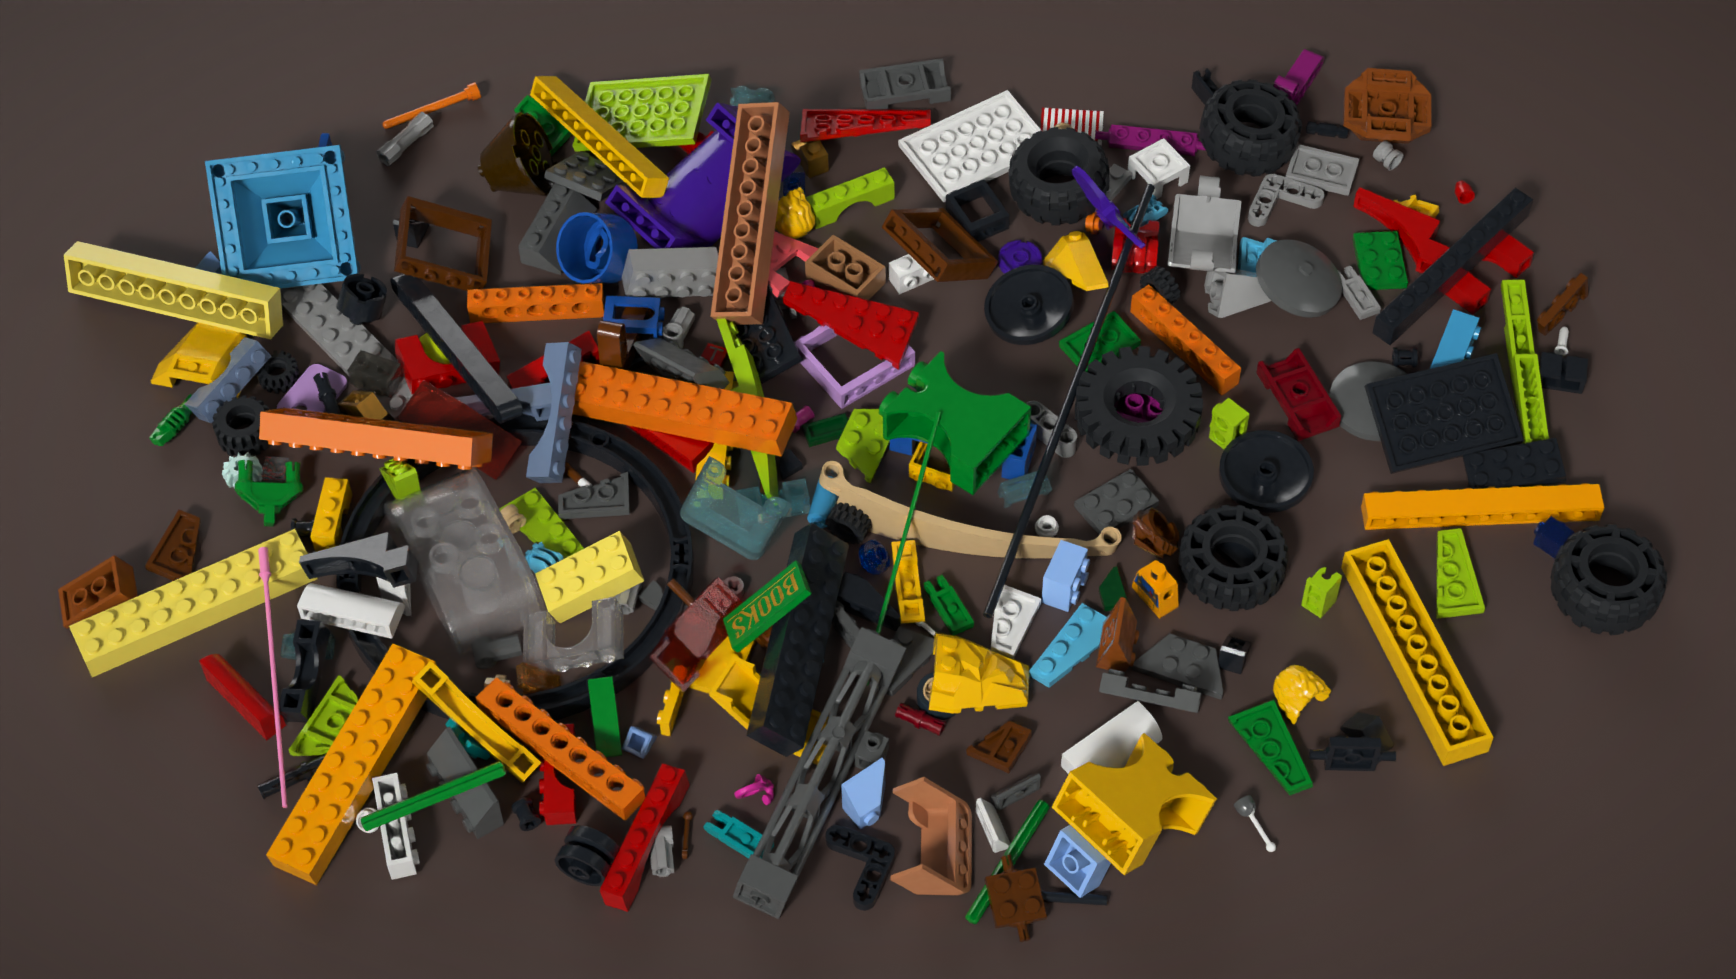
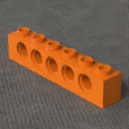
M602 283L468 290L467 309L470 323L483 321V323L600 318L604 316L605 299Z
M1148 284L1132 295L1130 312L1220 395H1224L1239 384L1241 367L1153 287Z

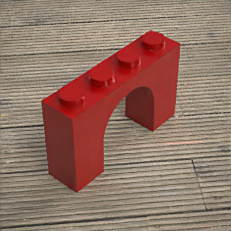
M1508 235L1481 261L1493 262L1517 278L1530 267L1534 252L1511 235ZM1468 272L1445 295L1473 315L1488 302L1491 288Z
M483 321L461 325V330L499 375L500 359ZM418 335L395 339V355L411 394L424 393L434 389L466 383L452 364H441L430 359L426 355Z

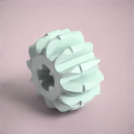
M238 452L237 457L229 456V462H224L222 475L229 488L234 487L235 489V483L238 481V461L245 460V469L247 460L253 461V481H262L261 474L263 473V468L256 456L251 457L248 452L242 456Z

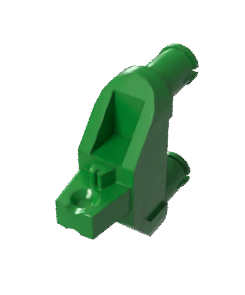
M245 460L238 461V481L235 483V491L251 507L258 510V514H263L264 526L273 527L275 514H280L283 508L304 491V486L300 482L301 464L299 462H295L293 470V462L285 463V483H267L253 481V461L247 460L246 469Z

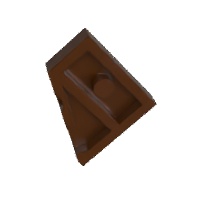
M1009 721L1002 725L999 730L986 735L981 743L974 747L970 745L966 749L967 755L1006 773H1010L1032 737V730Z

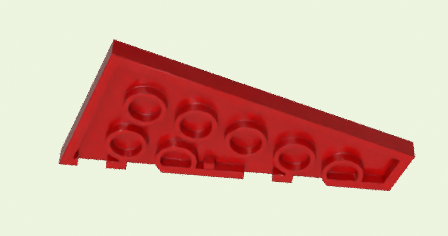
M803 109L800 143L925 128L931 125V110Z
M792 281L789 282L783 297V304L804 316H811L817 320L818 324L823 327L825 325L834 330L835 334L861 349L866 348L875 353V357L889 361L898 370L919 319V312Z

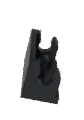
M1208 68L1205 69V75L1202 77L1199 70L1193 72L1191 88L1203 104L1206 105L1209 97L1212 98L1214 92L1219 88L1211 80V71Z

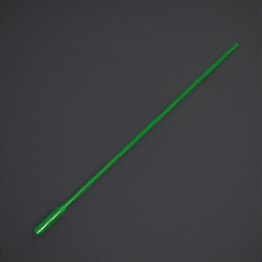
M936 412L876 632L879 635L941 412Z

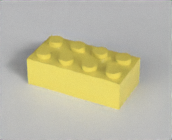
M620 531L535 573L547 610L559 623L644 582L632 545Z

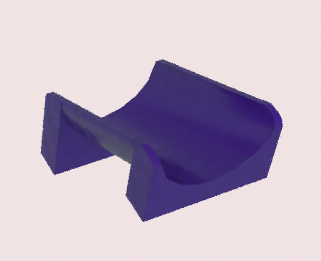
M716 103L706 118V121L716 131L666 174L669 180L664 196L661 198H641L630 187L616 185L605 201L614 212L624 218L655 249L711 247L721 237L738 106ZM787 150L784 153L781 182L795 171L801 161L796 154Z

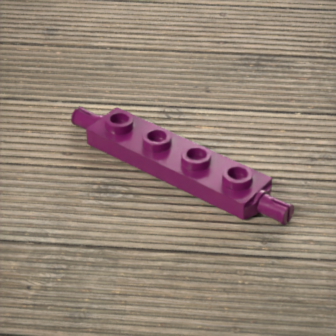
M1112 124L1108 132L1095 131V140H1107L1110 148L1140 151L1164 138L1180 155L1195 156L1197 150L1206 151L1201 141H1199L1197 133Z

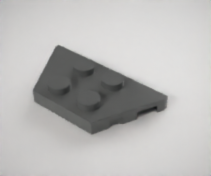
M1169 633L1138 658L1132 666L1133 671L1181 687L1182 684L1197 687V692L1222 699L1223 688L1215 648Z

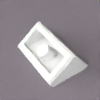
M982 798L977 799L976 813L993 852L997 853L1008 849L1010 841L995 807Z

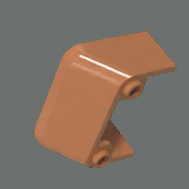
M925 777L893 788V794L909 802L908 816L915 825L921 828V865L893 874L890 880L917 895H962L969 892L971 889L972 813L969 805L961 798Z

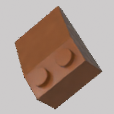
M114 555L59 588L63 626L68 629L72 624L137 597L133 567Z
M1124 597L1118 600L1103 622L1096 663L1097 668L1126 672L1129 666L1132 667L1134 664L1135 653L1132 650L1133 644L1136 645L1139 630H1136L1137 620Z

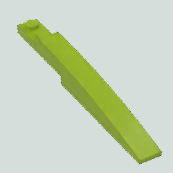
M1502 280L1501 292L1506 322L1504 332L1518 421L1524 439L1522 444L1549 439L1538 355L1534 351L1525 280Z
M716 319L739 385L731 389V391L764 397L753 356L745 345L742 344L741 340L736 337V334L739 332L733 321L729 323L726 319ZM751 451L765 495L775 507L779 505L775 455Z

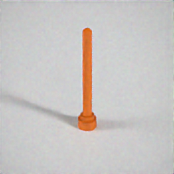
M474 82L467 85V88H464V91L388 119L382 125L385 129H389L412 120L420 112L428 114L465 99L475 101L481 98V94L477 84Z

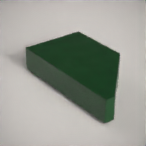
M1117 566L1111 569L1099 587L1098 592L1105 612L1111 611L1121 597L1127 600Z

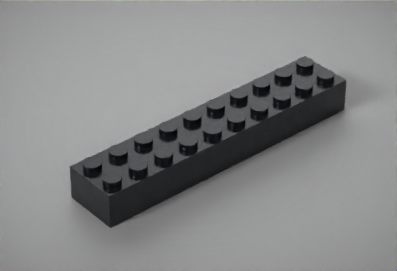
M813 523L808 524L794 534L787 567L795 560L801 564L811 595L772 626L746 736L785 757L804 748L849 544Z

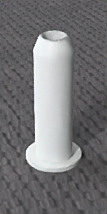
M1567 327L1560 329L1558 345L1554 349L1556 354L1563 356L1568 354L1566 347L1569 330Z

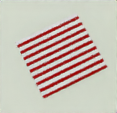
M1042 108L1040 129L1044 132L1049 130V128H1054L1056 124L1068 123L1073 129H1076V132H1085L1095 140V131H1102L1104 111ZM1095 140L1099 145H1102V140Z

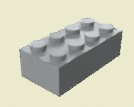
M717 248L629 249L622 274L625 296L653 298L713 296L718 263Z

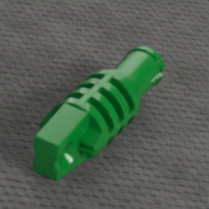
M191 394L188 395L181 405L172 408L162 421L158 423L157 428L149 437L154 445L163 446L174 438L185 424L189 422V416L192 411L185 403L192 396Z

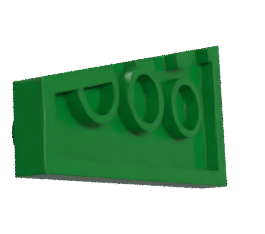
M1274 700L1228 717L1229 723L1289 796L1313 787V782Z

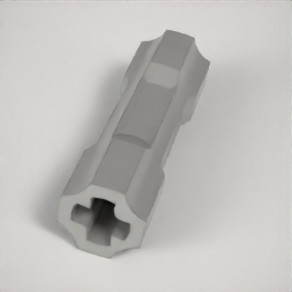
M420 112L415 116L406 128L376 151L378 159L387 166H390L416 139L422 137L434 127L430 116L424 112Z

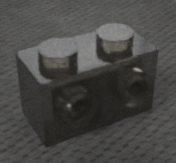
M362 350L359 351L347 370L350 382L355 387L373 391L377 395H385L392 398L404 378L400 363Z

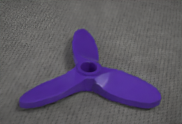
M1075 166L1072 169V174L1087 199L1095 207V212L1103 221L1106 229L1110 230L1115 226L1139 248L1145 247L1146 244L1124 221L1115 204L1108 200L1106 195L1083 169Z

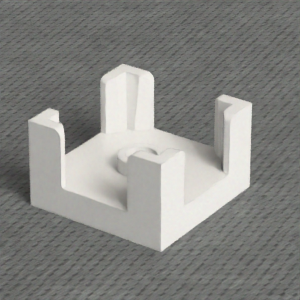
M1164 138L1129 156L1128 171L1132 172V179H1135L1136 172H1138L1148 184L1154 185L1155 189L1152 195L1156 196V199L1162 196L1163 185L1178 177L1179 186L1188 183L1190 165Z

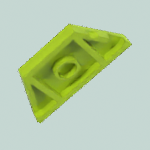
M854 409L836 446V450L848 459L854 469L858 468L865 475V480L868 483H871L890 443V440L883 438V417L879 415V409Z
M338 675L289 748L290 755L318 756L324 755L330 749L358 702L357 695L353 690H350L342 676Z

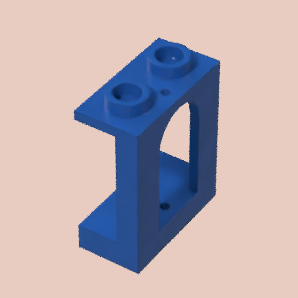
M606 296L604 321L624 323L626 333L653 334L654 339L663 335V322L660 321L665 319V307H661L660 298ZM616 306L646 307L655 312L654 316L648 320L615 319Z

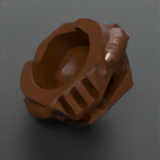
M1153 507L1145 511L1139 510L1132 521V524H1134L1132 536L1134 545L1160 558H1164V554L1171 556L1178 549L1179 532L1173 522L1168 523L1163 513Z

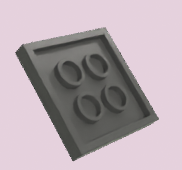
M577 152L545 171L544 177L600 202L609 197L616 185L627 186L600 159L593 158L586 152Z

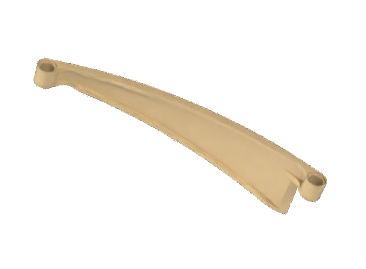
M836 461L826 462L822 467L819 483L824 489L839 496L837 504L840 502L843 505L848 503L850 507L853 505L856 507V510H862V514H866L868 516L867 519L871 520L870 524L872 525L869 532L901 541L910 507L889 500L867 489L851 485L845 479L843 467L840 463ZM827 473H832V474H834L836 477H835V478H831V477L827 476L826 474H827ZM914 510L906 541L915 540L916 545L944 551L1005 558L1014 533L984 529ZM1106 527L1096 539L1090 541L1074 538L1023 535L1015 558H1052L1060 540L1087 548V556H1109L1117 549L1121 541V533L1117 528ZM1104 539L1111 540L1113 544L1107 543Z

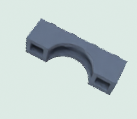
M244 337L230 353L231 360L226 370L212 383L199 387L185 403L200 420L212 423L214 421L213 415L217 413L216 409L219 406H224L223 402L226 400L229 402L233 397H236L271 357L257 340Z

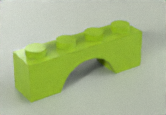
M884 167L806 197L815 215L814 227L818 229L836 222L840 213L856 202L868 201L874 206H878L894 200V181Z

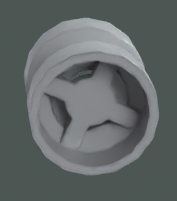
M1388 141L1380 143L1373 152V158L1378 162H1383L1384 167L1389 171L1394 170L1401 163L1404 156L1401 151L1394 150L1393 145Z

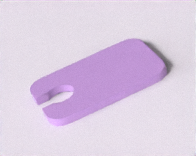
M313 364L306 369L281 399L277 409L283 407L294 409L297 406H305L309 411L326 413L323 402L319 401V391L313 377L320 373L321 378H323L322 372H326L331 387L336 391V399L347 387V379L345 376L327 367Z

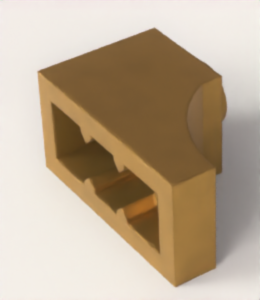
M798 140L791 143V148L794 154L801 159L800 164L808 178L829 171L828 153L820 140L801 143Z
M352 391L338 403L340 410L350 416L383 420L388 415L373 392Z

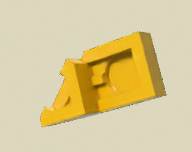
M1416 194L1410 196L1409 200L1402 202L1393 200L1433 218L1439 213L1438 205L1417 200Z

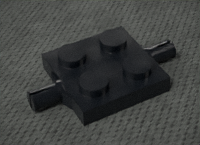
M1340 735L1330 737L1328 747L1325 750L1310 749L1309 759L1324 760L1325 770L1375 771L1376 765L1381 761L1396 762V751H1381V738H1373L1371 736L1351 738Z

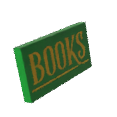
M795 560L723 618L732 649L737 653L811 595L803 568L798 561Z

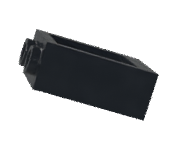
M985 180L971 183L969 186L954 190L946 195L947 212L978 242L1009 229L1010 215ZM983 197L994 214L971 223L960 206Z

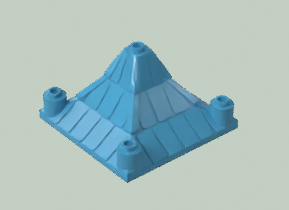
M341 145L205 161L222 275L278 288L344 281L348 275L360 273L361 266L356 258L343 162L345 155Z

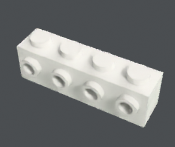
M397 773L372 778L377 810L408 798L405 783L400 784ZM411 814L380 826L387 867L392 880L416 875L415 865L420 864L417 849L412 850L411 843L416 842L413 827H408V821L412 820Z

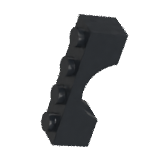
M297 620L293 638L296 653L295 673L290 685L282 689L279 702V713L288 722L307 723L314 712L331 632L321 621Z

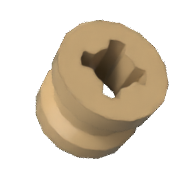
M514 504L504 507L496 517L500 524L505 525L504 528L508 534L518 532L520 527H523L526 523V518L523 514L518 513V508Z

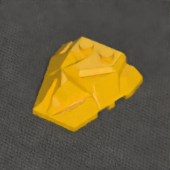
M942 633L934 634L933 655H935L934 677L930 689L929 710L956 714L961 713L963 708L975 707V712L983 711L984 706H995L997 709L1027 707L1029 665L959 636Z

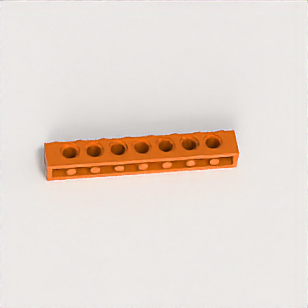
M496 677L476 696L478 708L486 716L624 821L642 805L645 793L644 786L639 780L631 779L619 765H612L608 762L603 753L588 747L587 742L582 737L578 736L576 738L563 723L555 722L546 710H539L527 696L519 695L510 683L506 681L503 683ZM505 704H511L508 707H503ZM547 731L546 734H539L540 732ZM560 745H566L564 748H557ZM578 759H585L583 762H575ZM597 773H603L601 776H594ZM616 787H622V789L618 791L612 790Z

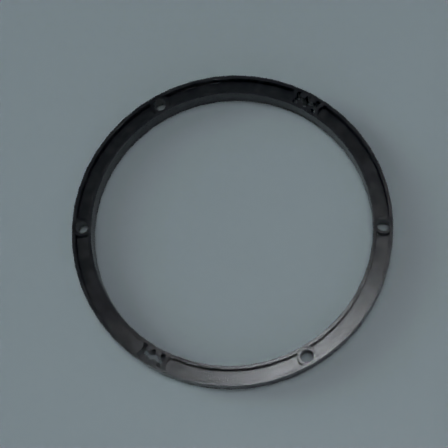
M522 415L504 423H499L495 418L453 429L493 433L492 449L511 446H537L545 431L548 420L536 421L535 417L531 415ZM571 420L568 450L595 458L613 467L620 473L628 472L629 479L652 502L667 531L671 548L670 571L667 583L674 578L691 594L694 570L691 532L681 501L668 479L651 460L623 439L605 430ZM415 459L405 461L416 469L419 481L441 468L436 466V462L429 461V464H417ZM382 474L368 488L353 510L345 527L340 545L373 536L386 513L398 500L393 496ZM680 554H685V555H684V564H681V563H680V562H681V555H680ZM336 574V588L362 594V574ZM666 584L660 604L640 635L613 660L591 674L571 683L549 690L519 695L527 696L539 710H546L554 721L591 708L588 679L612 676L614 693L616 695L643 675L660 657L682 622L685 603ZM347 629L357 653L369 670L375 674L388 649L377 635ZM461 691L478 707L477 693ZM428 697L426 698L421 707L422 710L450 719ZM505 704L503 707H508L511 704Z

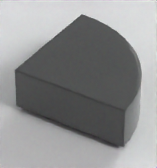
M653 580L639 596L640 602L655 611L663 596L659 584Z

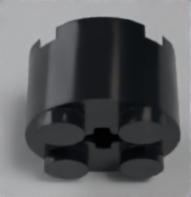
M364 274L348 275L342 284L336 308L355 325L379 320L386 300L387 288L383 282L375 277H371L370 280L364 278Z

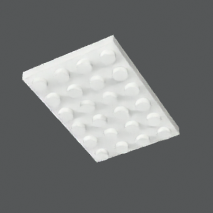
M1006 90L898 140V146L939 198L946 202V195L954 190H959L981 180L988 182L1009 172L1010 159L1015 150H1017V147L1020 146V143L1025 138L1030 139L1033 133L1041 129L1011 93Z

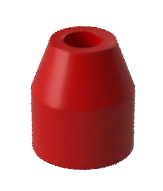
M1463 180L1455 184V195L1459 203H1470L1475 197L1471 185Z

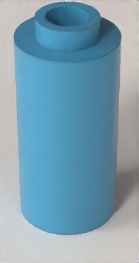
M819 480L807 520L809 523L824 528L827 527L825 520L836 504L838 496L824 489L820 485Z

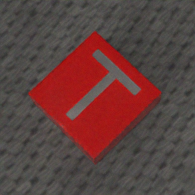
M708 343L701 357L705 358L712 366L717 364L722 368L728 353L726 348Z

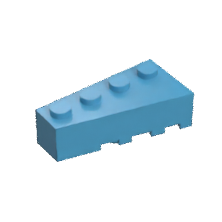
M1453 309L1430 369L1465 361L1466 359L1470 360L1474 349L1472 346L1473 341L1478 339L1481 327L1478 326L1479 317Z

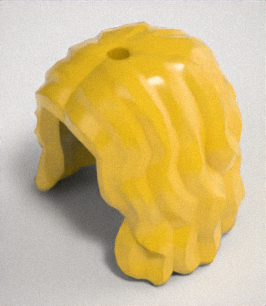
M798 187L797 189L790 190L786 196L778 200L775 229L793 239L807 235L815 225V215L811 210L810 203L805 198L803 189Z
M1291 665L1282 670L1276 676L1273 684V692L1278 700L1279 708L1286 713V717L1291 720L1292 724L1297 722L1300 711L1303 710L1313 697L1317 701H1325L1331 693V689L1325 684L1324 680L1314 672L1308 671L1299 665Z

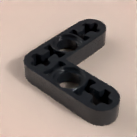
M841 825L829 827L825 833V841L829 849L866 862L853 892V902L859 910H870L876 904L894 863V847L886 841ZM837 834L841 835V839H837L836 842L833 841L832 837H836ZM848 838H850L849 846L847 847L846 842H848ZM862 841L866 843L867 848L863 851H856L853 845L856 842ZM872 846H874V851L872 850V855H870ZM884 851L888 852V856L879 858V854H882ZM871 871H877L881 874V878L877 881H871L867 878V875ZM866 887L870 888L869 899L866 898L865 901H860V896H864Z

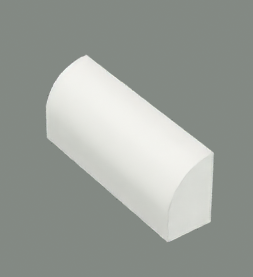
M309 583L305 587L297 604L301 619L321 621L324 624L392 639L406 607L401 602Z
M1137 701L1062 754L1061 767L1068 774L1087 762L1103 767L1123 768L1140 736L1145 733L1157 744L1162 740L1161 730L1149 711Z

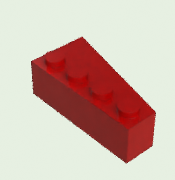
M590 331L569 341V343L582 349V362L600 365L598 346ZM544 355L507 375L508 387L514 389L550 383L543 367Z

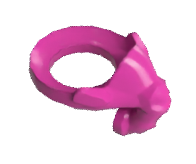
M757 774L753 784L737 790L734 796L737 799H742L761 791H766L767 794L762 796V801L765 805H769L774 797V785L763 775Z

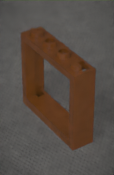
M407 196L400 210L394 271L465 291L483 289L487 282L492 219ZM409 219L478 237L475 275L406 256Z
M943 208L891 209L882 225V228L937 282L988 279L998 263ZM917 228H933L964 259L949 260Z

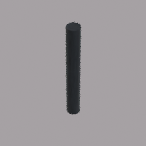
M1041 891L1043 901L1107 906V895L1086 894L1080 898L1075 893Z

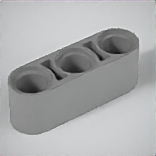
M1029 401L1026 404L1031 406L1030 423L1037 425V438L1045 445H1048L1058 417L1040 402ZM1065 424L1055 453L1061 457L1068 458L1076 452L1077 433L1069 425Z

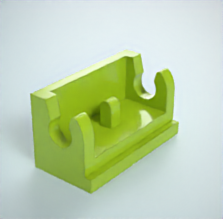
M1326 567L1320 568L1312 578L1309 577L1306 580L1301 606L1319 618H1322L1336 602L1342 575L1337 572L1331 575L1330 579H1324L1322 575L1325 574Z

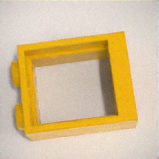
M919 442L909 463V477L915 481H918L927 443ZM926 467L922 482L934 485L938 489L953 491L955 484L950 481V474Z

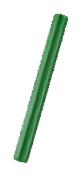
M501 761L363 816L361 818L362 827L365 831L372 830L502 777L506 774L504 765Z
M1038 800L1003 855H1006V857L1011 855L1013 866L1050 808L1049 804L1043 800ZM1002 860L999 861L991 875H997L1004 871ZM986 884L965 916V919L971 924L975 925L979 922L990 904Z

